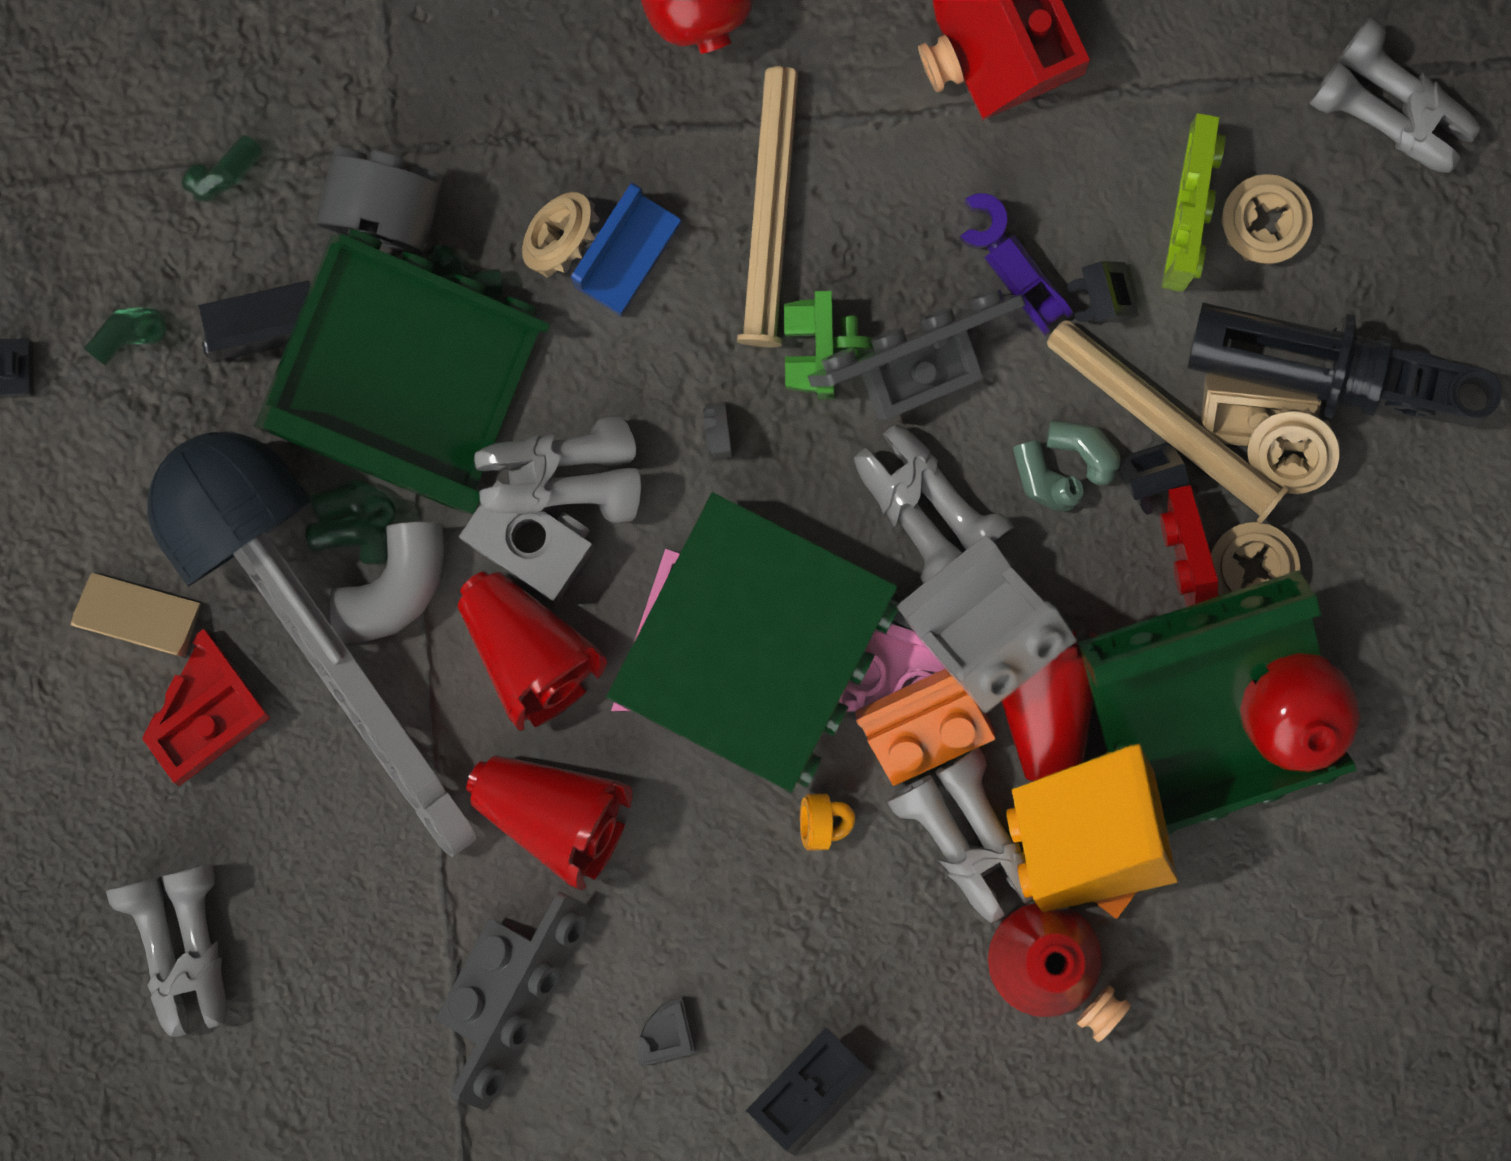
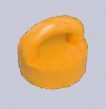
M806 794L803 797L800 807V833L802 844L807 851L829 850L831 841L841 840L850 834L855 825V812L848 804L844 802H831L828 794ZM833 816H840L841 822L836 827H833Z

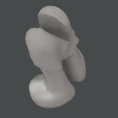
M1370 16L1337 60L1338 63L1329 71L1319 85L1309 104L1324 113H1331L1337 110L1349 113L1386 134L1395 141V148L1404 152L1408 157L1415 159L1434 171L1442 173L1451 172L1459 163L1460 156L1452 147L1435 136L1432 131L1439 125L1456 138L1466 142H1473L1481 130L1480 125L1467 109L1443 91L1437 81L1433 83L1423 72H1421L1418 79L1395 63L1383 49L1386 34L1384 26ZM1352 72L1368 79L1403 102V114L1359 84Z
M620 416L599 419L591 429V434L554 440L555 433L540 437L538 434H535L523 440L489 445L477 451L474 455L476 470L497 471L508 469L510 484L486 488L479 492L481 506L489 511L526 514L527 512L537 513L544 507L590 503L598 504L603 517L610 522H630L636 517L641 492L640 475L636 468L614 469L597 474L551 478L559 466L600 464L605 467H618L630 463L636 455V445L628 424Z
M900 425L891 426L882 433L896 457L905 464L892 476L886 471L882 462L878 461L867 448L862 449L853 458L860 478L879 503L883 516H888L894 529L898 521L918 548L925 563L920 577L923 584L960 556L962 552L945 538L918 505L921 492L947 522L965 550L985 535L997 546L1015 528L1009 519L1001 513L983 516L969 506L938 468V459L930 454L931 451L913 433Z
M978 747L946 762L935 773L966 816L983 847L967 842L931 775L925 776L891 796L887 803L892 812L899 818L917 820L925 827L945 856V858L938 859V861L947 869L948 873L946 875L957 883L974 909L983 918L992 923L1004 917L1005 914L998 904L995 892L992 888L988 887L983 879L984 876L1002 867L1007 876V882L1016 890L1024 904L1031 901L1033 897H1024L1018 876L1017 865L1026 863L1025 854L1021 851L1019 843H1014L986 796L982 778L988 764L984 753Z
M212 864L162 876L166 893L175 908L185 953L177 961L167 923L160 877L106 890L111 908L131 915L140 931L150 974V981L147 985L151 993L150 998L161 1027L171 1037H180L188 1033V1021L182 993L196 990L202 1016L209 1029L223 1025L226 1020V994L221 975L222 957H219L218 941L211 945L205 909L206 894L215 885Z

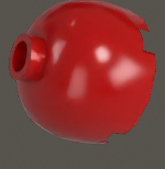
M641 0V4L652 28L665 41L679 47L697 45L700 54H705L732 43L729 33L746 22L752 11L753 0Z
M1297 653L1278 658L1268 664L1266 667L1269 672L1263 675L1256 684L1252 679L1243 695L1240 707L1243 729L1249 739L1266 760L1284 770L1311 772L1326 768L1344 756L1355 740L1361 717L1355 690L1340 669L1334 667L1329 660L1320 655Z

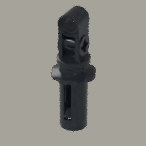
M1202 302L1187 369L1316 397L1318 402L1324 400L1322 419L1329 421L1333 418L1340 404H1348L1351 407H1360L1362 414L1374 416L1378 407H1382L1405 416L1436 419L1472 427L1485 422L1497 409L1502 399L1501 384L1491 371L1481 367L1447 361L1441 357L1424 352L1392 349V338L1379 336L1378 340H1372V338L1368 337L1362 338V336L1357 335L1355 315L1346 314L1340 332L1337 331V327L1330 331ZM1226 338L1317 358L1326 362H1332L1333 365L1332 369L1321 368L1222 346L1223 340ZM1418 374L1419 380L1417 384L1416 393L1414 395L1413 389L1416 380V375ZM1464 384L1479 386L1486 395V407L1477 411L1465 408L1458 398L1459 387Z

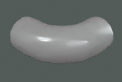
M408 522L387 526L388 557L386 568L381 576L372 583L362 586L331 588V627L343 644L367 642L396 634L423 614L440 585L444 559L442 523Z

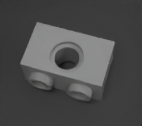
M497 480L493 487L501 486L504 484ZM480 504L459 535V538L464 543L556 605L594 550L593 545L585 539L590 530L564 512H561L558 518L554 519L542 510L537 513L527 512L526 514L496 513L484 509ZM528 523L538 524L546 532L544 545L533 553L521 552L515 545L517 531Z

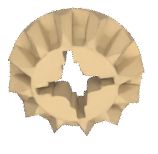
M1264 174L1248 178L1233 189L1226 199L1221 224L1227 238V244L1242 255L1245 261H1254L1269 266L1291 259L1302 249L1310 236L1313 216L1309 200L1295 183L1278 175ZM1253 200L1258 207L1261 206L1267 213L1286 208V211L1281 214L1279 220L1275 223V228L1278 232L1276 235L1279 241L1267 229H1261L1258 232L1254 230L1251 233L1247 231L1258 217Z
M569 192L554 198L542 207L532 219L523 240L522 256L525 264L533 271L539 272L547 278L555 274L557 270L566 273L570 268L572 260L575 258L582 259V250L595 239L591 231L598 225L600 220L594 212L595 204L581 193ZM560 229H562V230L564 231V234L562 235V237H561V235L558 233V231H559Z
M1284 406L1277 414L1268 418L1263 416L1254 432L1250 434L1248 444L1249 464L1279 489L1282 490L1284 486H1287L1289 488L1287 494L1307 493L1324 485L1334 474L1340 456L1339 439L1336 438L1332 431L1329 420L1322 421L1314 416L1309 408L1301 412L1289 411ZM1281 437L1284 440L1288 439L1293 444L1309 438L1304 446V455L1307 461L1304 458L1301 459L1296 454L1279 460L1284 451V442Z
M1258 522L1240 524L1224 533L1213 546L1211 553L1218 578V595L1221 596L1242 589L1241 585L1244 581L1242 577L1244 576L1245 569L1238 565L1239 561L1232 558L1233 555L1238 558L1251 559L1265 547L1267 550L1263 555L1265 559L1262 567L1269 572V576L1276 578L1297 570L1300 571V560L1297 550L1288 536L1274 526ZM1257 577L1251 583H1248L1245 588L1270 579L1264 580Z

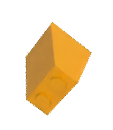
M1140 744L1123 748L1012 789L1015 808L1006 810L1007 821L1014 843L1022 842L1026 863L1017 865L1019 881L1024 897H1033L1034 902L1042 912L1178 883L1156 775Z

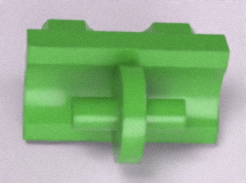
M815 291V300H800L784 304L785 337L815 336L816 356L785 357L786 389L801 392H817L818 400H835L834 385L811 387L807 376L824 369L821 360L832 354L847 349H854L855 354L858 355L873 349L871 343L873 337L858 336L857 316L841 317V336L833 337L832 291Z

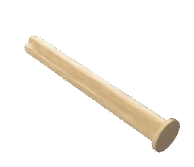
M785 66L767 68L764 80L744 332L737 336L738 343L754 347L782 346V339L777 337L798 85L797 70Z
M1065 320L1060 323L1049 336L1047 345L1051 350L1259 515V518L1256 520L1258 523L1261 524L1289 490L1287 486H1284L1282 490L1279 489L1070 321Z

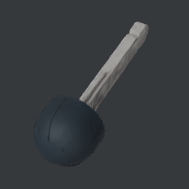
M224 431L205 433L186 440L164 458L150 484L147 513L151 531L159 547L187 587L236 557L398 789L416 810L415 813L445 853L454 857L476 841L477 838L473 828L450 794L445 792L438 777L267 536L268 533L306 507L311 500L281 458L271 448L255 438L240 433Z

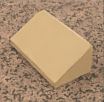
M1208 374L1204 384L1201 426L1223 444L1248 446L1250 434L1254 432L1263 416L1268 418L1277 414L1285 406L1289 411L1302 412L1309 408L1314 416L1319 417L1321 400L1318 402L1316 397ZM1281 437L1284 442V450L1304 452V446L1309 439L1307 438L1305 441L1300 440L1298 443L1293 444L1288 439L1284 440Z
M91 572L70 625L185 658L201 603Z

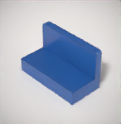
M632 182L571 276L574 288L622 317L682 224L681 219L643 196L642 188Z

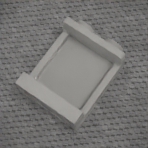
M987 535L978 540L896 606L920 641L984 713L988 712L1077 641L1057 610L1049 602H1044L1011 568L998 547Z

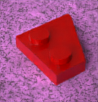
M1191 485L1169 489L1168 512L1160 514V526L1166 547L1174 546L1177 560L1173 562L1175 581L1179 594L1184 595L1187 607L1218 597V578Z
M205 629L195 636L192 642L195 648L181 675L175 674L165 693L163 708L154 714L142 737V740L172 782L179 787L271 718L211 634Z

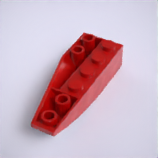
M932 0L937 25L942 35L947 36L955 51L965 85L982 121L1079 78L1086 72L1090 59L1062 0Z

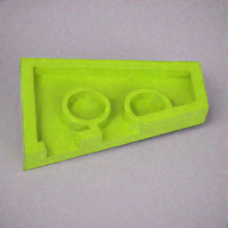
M1197 113L1190 124L1161 286L1164 289L1184 292L1193 278L1200 279L1206 254V245H1201L1204 223L1209 224L1211 221L1216 197V190L1209 189L1212 168H1220L1226 141L1225 135L1217 134L1219 117Z

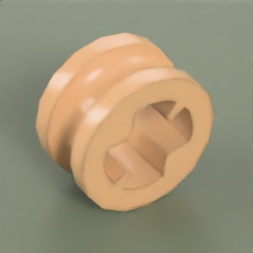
M946 35L938 37V43L935 46H928L926 43L918 46L926 74L937 93L944 90V84L948 81H954L955 84H960L964 81L958 58Z
M1110 985L1105 987L1096 996L1076 1022L1081 1028L1085 1026L1090 1027L1093 1030L1092 1038L1097 1042H1100L1110 1033L1132 1005L1126 999L1118 1001L1114 996L1115 989Z

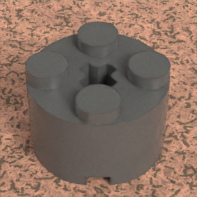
M335 146L317 210V226L334 234L348 236L350 229H355L381 240L383 248L412 254H423L429 239L445 176L441 173L419 167H412L411 172L403 169L405 160L392 154L371 151L370 159L366 160L367 155L362 152Z

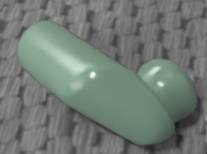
M1050 419L1046 440L1047 448L1078 452L1086 464H1088L1086 476L1094 484L1108 485L1115 480L1116 470L1120 468L1121 464L1120 453L1101 429L1091 425Z
M1040 440L1012 447L1023 490L1029 499L1053 511L1063 512L1073 509L1075 505L1081 502L1084 496V487L1081 481L1074 476L1067 478L1047 469Z

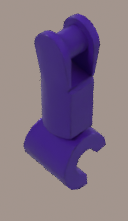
M977 193L965 198L964 204L971 212H983L990 217L991 226L986 231L968 229L959 239L966 246L975 249H988L990 253L984 259L1012 295L1022 294L1026 304L1022 309L1044 335L1050 332L1048 326L1063 314L1069 318L1073 315V311L1014 234L1010 238L1005 236L1007 212L1002 202L995 196L986 193ZM1040 283L1050 297L1033 308L1024 295Z

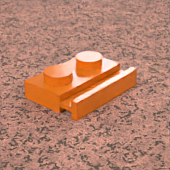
M946 669L855 710L856 722L865 732L869 745L893 786L996 739L995 730L986 713L981 710Z

